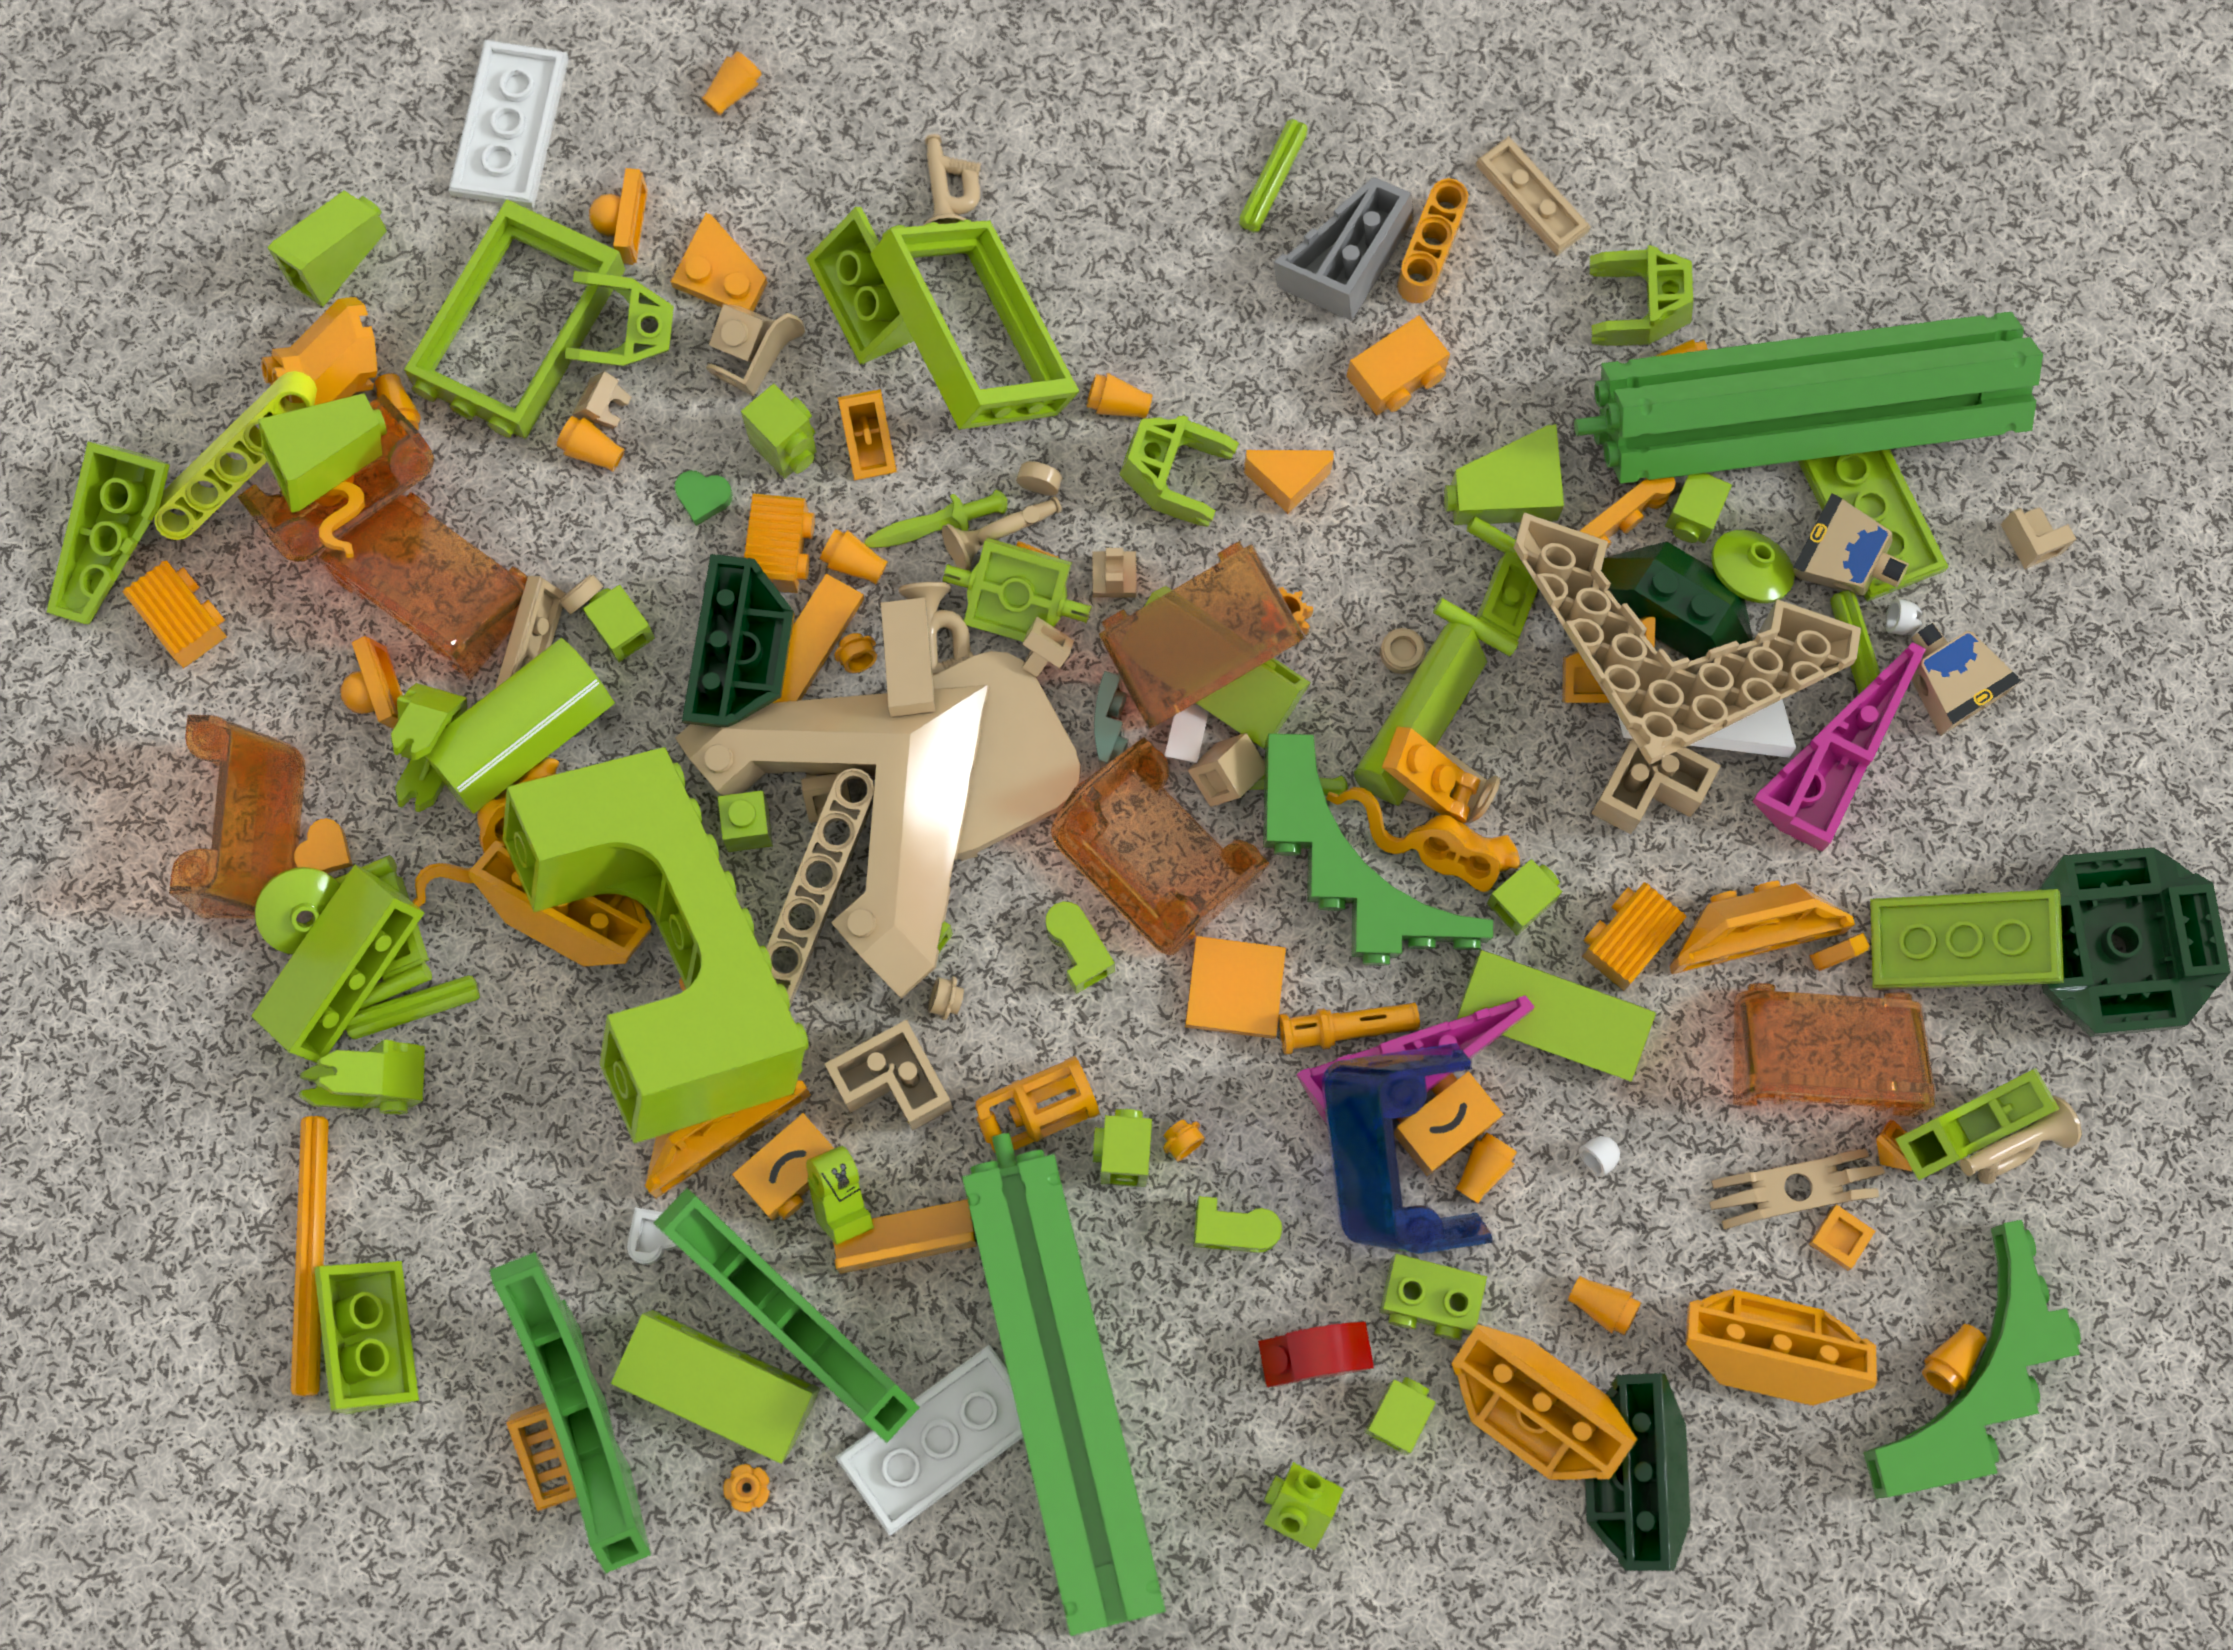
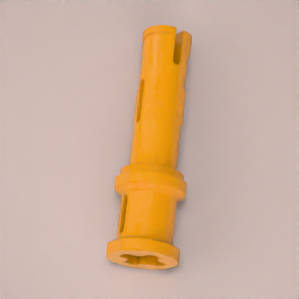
M1413 1002L1343 1013H1331L1330 1010L1325 1008L1317 1009L1316 1014L1289 1017L1284 1013L1279 1014L1278 1024L1283 1053L1289 1055L1293 1053L1294 1049L1321 1046L1323 1050L1330 1049L1331 1046L1335 1045V1041L1416 1031L1419 1030L1420 1019L1417 1005Z

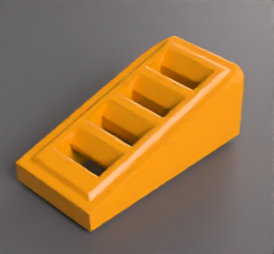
M544 1402L511 1414L506 1424L537 1511L577 1498L561 1444L546 1403ZM546 1420L548 1428L526 1434V1426ZM549 1439L553 1440L554 1447L532 1454L530 1446ZM559 1457L561 1465L540 1473L537 1472V1464ZM565 1475L568 1484L543 1492L541 1483Z

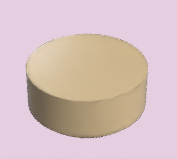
M1029 461L1021 464L1016 482L1026 490L1053 496L1059 491L1062 476L1059 471L1049 465Z
M589 574L560 599V604L571 615L601 590L603 585L594 574Z
M1398 628L1389 632L1383 639L1380 648V657L1383 664L1390 671L1398 674H1407L1415 671L1420 666L1425 655L1423 639L1418 633L1407 628Z

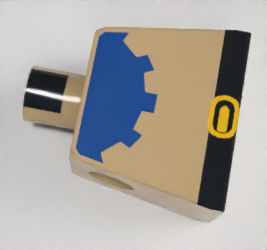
M1832 493L1793 570L1795 577L1801 580L1842 591L1850 590L1857 595H1865L1874 578L1898 587L1909 563L1887 554L1892 543L1891 531Z
M1931 623L1911 638L1915 644L1926 649L1923 654L1925 658L1920 661L1911 680L1935 728L1941 736L2008 694L2021 681L1973 632L1966 631L1948 643L1936 625Z

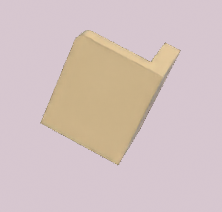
M2021 508L2012 511L2001 523L2024 569L2063 554L2076 540L2069 524L2053 530L2041 508H2035L2026 513Z
M1244 733L1214 744L1197 763H1194L1188 769V772L1209 806L1212 807L1241 798L1265 774V762L1248 734Z

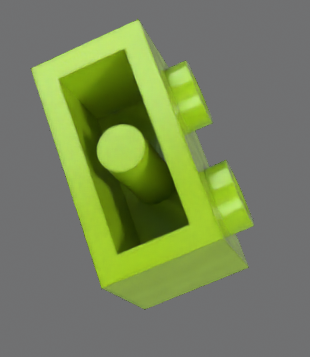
M773 383L742 409L741 415L750 444L786 479L793 472L796 474L803 472L813 462L814 454L817 452L813 437L816 432L810 424L809 419L812 418V415L808 408L797 397L790 400Z
M1116 1109L1115 1116L1105 1115L1104 1128L1095 1127L1093 1162L1102 1163L1101 1184L1147 1187L1152 1119L1143 1118L1142 1111Z
M1395 1254L1390 1261L1379 1313L1390 1315L1388 1323L1392 1325L1416 1329L1418 1322L1434 1326V1335L1461 1341L1463 1334L1470 1335L1478 1323L1488 1276Z

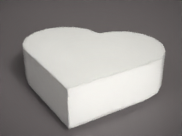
M636 1207L634 1209L627 1250L630 1257L639 1264L651 1265L662 1257L664 1250H673L678 1247L653 1223L663 1212Z

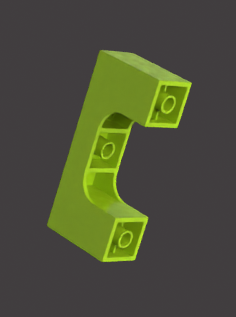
M666 747L508 786L502 838L534 912L600 894H619L630 897L644 905L653 915L686 987V990L672 997L613 1013L606 1017L599 1065L634 1144L794 1094L798 1076L802 1073L803 1056L805 1050L808 1049L806 1031L800 1022L795 1023L789 1011L790 1001L788 993L783 984L776 983L771 973L772 963L768 950L765 946L758 945L753 934L754 924L751 914L747 908L741 909L736 898V885L733 876L729 871H723L718 860L719 850L716 840L712 834L706 835L701 824L702 815L699 804L695 798H689L685 790V778L679 763L672 762Z

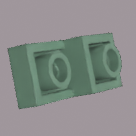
M1104 671L1096 700L1094 733L1100 770L1103 773L1109 774L1114 762L1122 763L1129 743V739L1123 737V722L1112 719V716L1116 718L1121 716L1126 703L1127 693L1122 692L1121 676Z

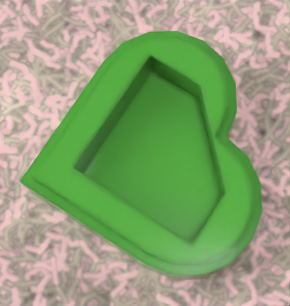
M686 471L679 475L675 481L677 497L695 526L726 509L732 501L733 493L730 484L719 475L705 477L697 471Z

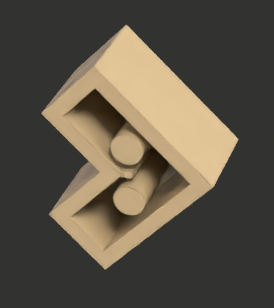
M1630 738L1591 814L1632 834L1640 823L1652 798L1691 818L1702 804L1721 765L1686 747L1649 765L1635 741Z
M907 1019L824 1063L850 1113L890 1091L912 1131L953 1109L950 1098Z

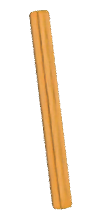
M322 1116L303 1117L300 1127L291 1393L296 1396L317 1395L320 1383L321 1322L314 1268L324 1266L329 1127L328 1120Z

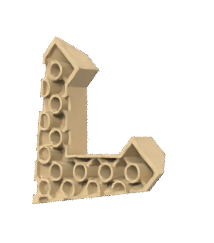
M1524 513L1521 518L1514 550L1649 765L1853 665L1857 659L1861 633L1860 627L1776 599L1754 640L1740 645L1737 641L1708 650L1704 657L1692 661L1686 657L1673 662L1663 649L1657 652L1644 636L1647 628L1628 604L1625 603L1621 606L1608 590L1611 583L1601 572L1608 541Z
M977 685L934 689L936 712L890 717L888 694L883 693L771 703L729 727L718 728L690 724L675 739L689 760L722 796L744 793L765 773L804 772L809 775H830L855 768L875 777L866 891L831 923L859 956L900 998H903L928 976L937 965L939 955L937 948L942 922L946 918L951 891L949 886L954 861L957 860L970 791L971 769H974L981 733L979 727L983 706L987 702L989 686Z

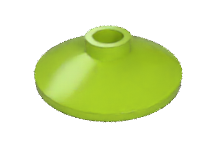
M1733 530L1723 534L1713 546L1711 562L1714 572L1722 584L1737 596L1755 603H1773L1776 599L1781 600L1791 590L1795 579L1792 562L1786 552L1769 537L1750 530Z
M310 867L292 868L274 876L262 888L255 904V922L263 939L276 950L293 955L340 887L339 882L328 873ZM307 910L313 913L311 920L306 923L296 921L297 915L302 911Z

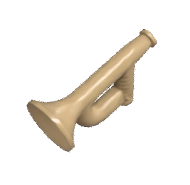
M930 134L925 137L934 213L932 218L922 226L931 222L949 224L964 221L966 219L959 215L972 211L980 201L978 178L981 163L944 156L941 148V136L938 134ZM947 173L957 176L961 175L963 196L957 198L950 195Z
M1053 496L1048 501L1027 506L1017 513L1007 515L977 530L963 531L950 524H946L942 527L943 541L956 567L970 571L972 559L983 548L986 538L999 540L1040 522L1055 512L1060 513L1062 508L1057 497Z
M944 582L906 584L899 587V593L907 599L925 597L933 676L972 657L970 633L963 618L953 611H937L942 598L951 591V585ZM941 628H948L952 634L953 658L940 663L938 662L937 632Z
M2053 1095L2055 1102L2060 1108L2059 1110L1979 1150L1969 1158L1961 1159V1170L1967 1176H1972L1975 1174V1171H1978L1979 1181L1984 1184H1992L1996 1181L1997 1176L2020 1166L2031 1158L2038 1150L2042 1141H2053L2056 1145L2063 1148L2074 1147L2080 1142L2082 1135L2081 1124L2076 1112L2063 1098Z

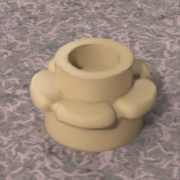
M952 976L950 980L937 977L933 985L928 1012L940 1015L941 1020H946L950 1013L957 1015L960 1010L964 988L956 986V977Z

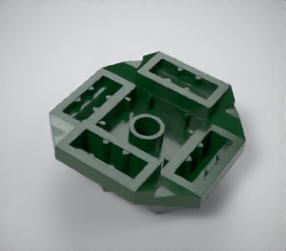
M2154 847L2064 855L2058 859L2037 889H2058L2061 900L2064 983L2042 984L2043 993L2090 1037L2181 1029L2189 1024L2215 989L2231 973L2213 882L2198 873L2193 874L2176 860ZM2112 934L2124 940L2126 953L2118 951L2113 946Z

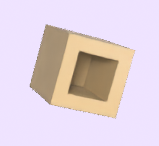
M723 304L709 346L745 361L752 362L767 330L775 320L738 305Z

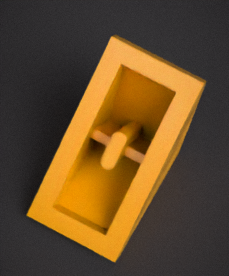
M881 389L838 397L854 480L896 473L897 470Z
M1246 450L1244 474L1288 514L1330 475L1334 460V450Z

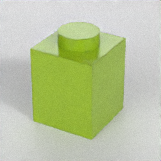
M1706 473L1688 475L1664 527L1673 530V534L1682 541L1689 543L1699 541L1705 544L1714 529L1732 484Z
M620 584L612 590L606 588L599 591L590 599L589 605L583 608L589 622L618 663L655 639L650 625Z
M763 790L718 796L722 840L728 852L773 847L769 806Z
M1531 858L1491 894L1487 905L1518 936L1553 905L1563 891L1558 887L1560 882L1557 876L1547 866L1543 864L1538 866Z
M1404 1377L1402 1383L1393 1379L1389 1382L1364 1433L1404 1455L1411 1454L1436 1401L1427 1397L1430 1390L1424 1385L1408 1377Z

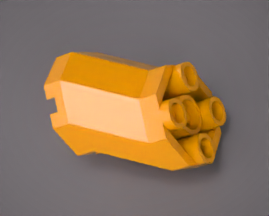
M356 297L339 298L290 347L272 349L271 356L262 357L261 360L262 374L265 382L270 383L271 386L280 376L287 372H303L315 382L317 394L314 405L351 397L355 392L373 390L374 383L368 378H376L378 371L375 337L372 327H362L359 317L368 315L365 304ZM295 395L285 396L292 403L304 402L302 398Z

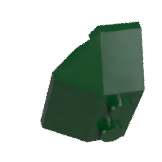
M1668 541L1604 558L1601 572L1611 583L1608 590L1621 606L1627 603L1639 619L1645 616L1655 617V638L1691 660L1704 657L1708 650L1737 641L1740 645L1753 640L1745 599L1727 589L1717 577L1714 569Z
M710 554L682 716L683 724L718 728L729 727L782 696L795 614L753 558Z
M1665 1373L1616 1375L1606 1395L1609 1396L1637 1440L1610 1479H1585L1587 1523L1603 1544L1618 1559V1563L1625 1571H1675L1691 1523L1686 1423Z

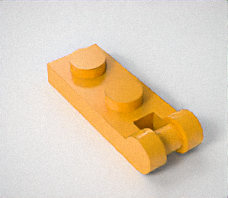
M1668 477L1653 480L1646 478L1583 527L1580 532L1608 541V548L1612 543L1609 540L1612 535L1619 530L1626 534L1644 519L1645 516L1642 514L1644 510L1648 507L1659 509L1667 503L1669 495L1676 484L1675 478Z
M1397 727L1382 768L1439 814L1451 816L1465 823L1470 812V808L1467 806L1470 796L1477 793L1481 780L1470 773L1464 772L1412 728ZM1454 788L1452 796L1450 797L1451 790Z

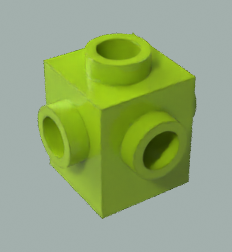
M1293 1462L1285 1478L1283 1479L1276 1475L1263 1501L1270 1504L1271 1507L1263 1524L1315 1550L1333 1519L1344 1488L1321 1477L1316 1472Z

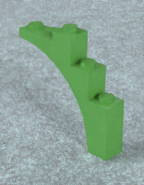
M1268 734L1265 741L1263 848H1274V854L1281 856L1301 855V849H1308L1307 902L1318 903L1319 910L1326 911L1345 910V903L1352 904L1351 957H1363V965L1387 966L1390 965V958H1397L1402 954V941H1408V948L1434 949L1436 942H1453V949L1471 951L1480 950L1481 943H1487L1493 938V920L1459 916L1425 905L1391 886L1370 868L1343 836L1326 803L1317 772L1314 735Z
M688 1188L653 1222L886 1443L892 1439L920 1408Z
M2022 1219L1991 1228L1997 1259V1304L1990 1337L1965 1389L1960 1390L1957 1396L1925 1425L1897 1441L1863 1452L1876 1499L1889 1498L1998 1474L1995 1464L1999 1462L1998 1447L1992 1435H1987L1985 1426L2039 1414L2037 1404L2040 1403V1392L2034 1377L2028 1375L2027 1366L2080 1355L2078 1345L2081 1343V1334L2075 1319L2069 1317L2067 1308L2048 1311L2046 1303L2049 1302L2050 1298L2049 1289L2043 1276L2037 1273L2033 1259L2036 1255L2035 1241L2031 1232L2024 1228Z
M536 1252L490 1269L492 1284L521 1341L550 1413L574 1485L590 1548L605 1574L650 1556L651 1551L632 1472L615 1440L606 1398L590 1370L581 1329L566 1300L560 1299Z

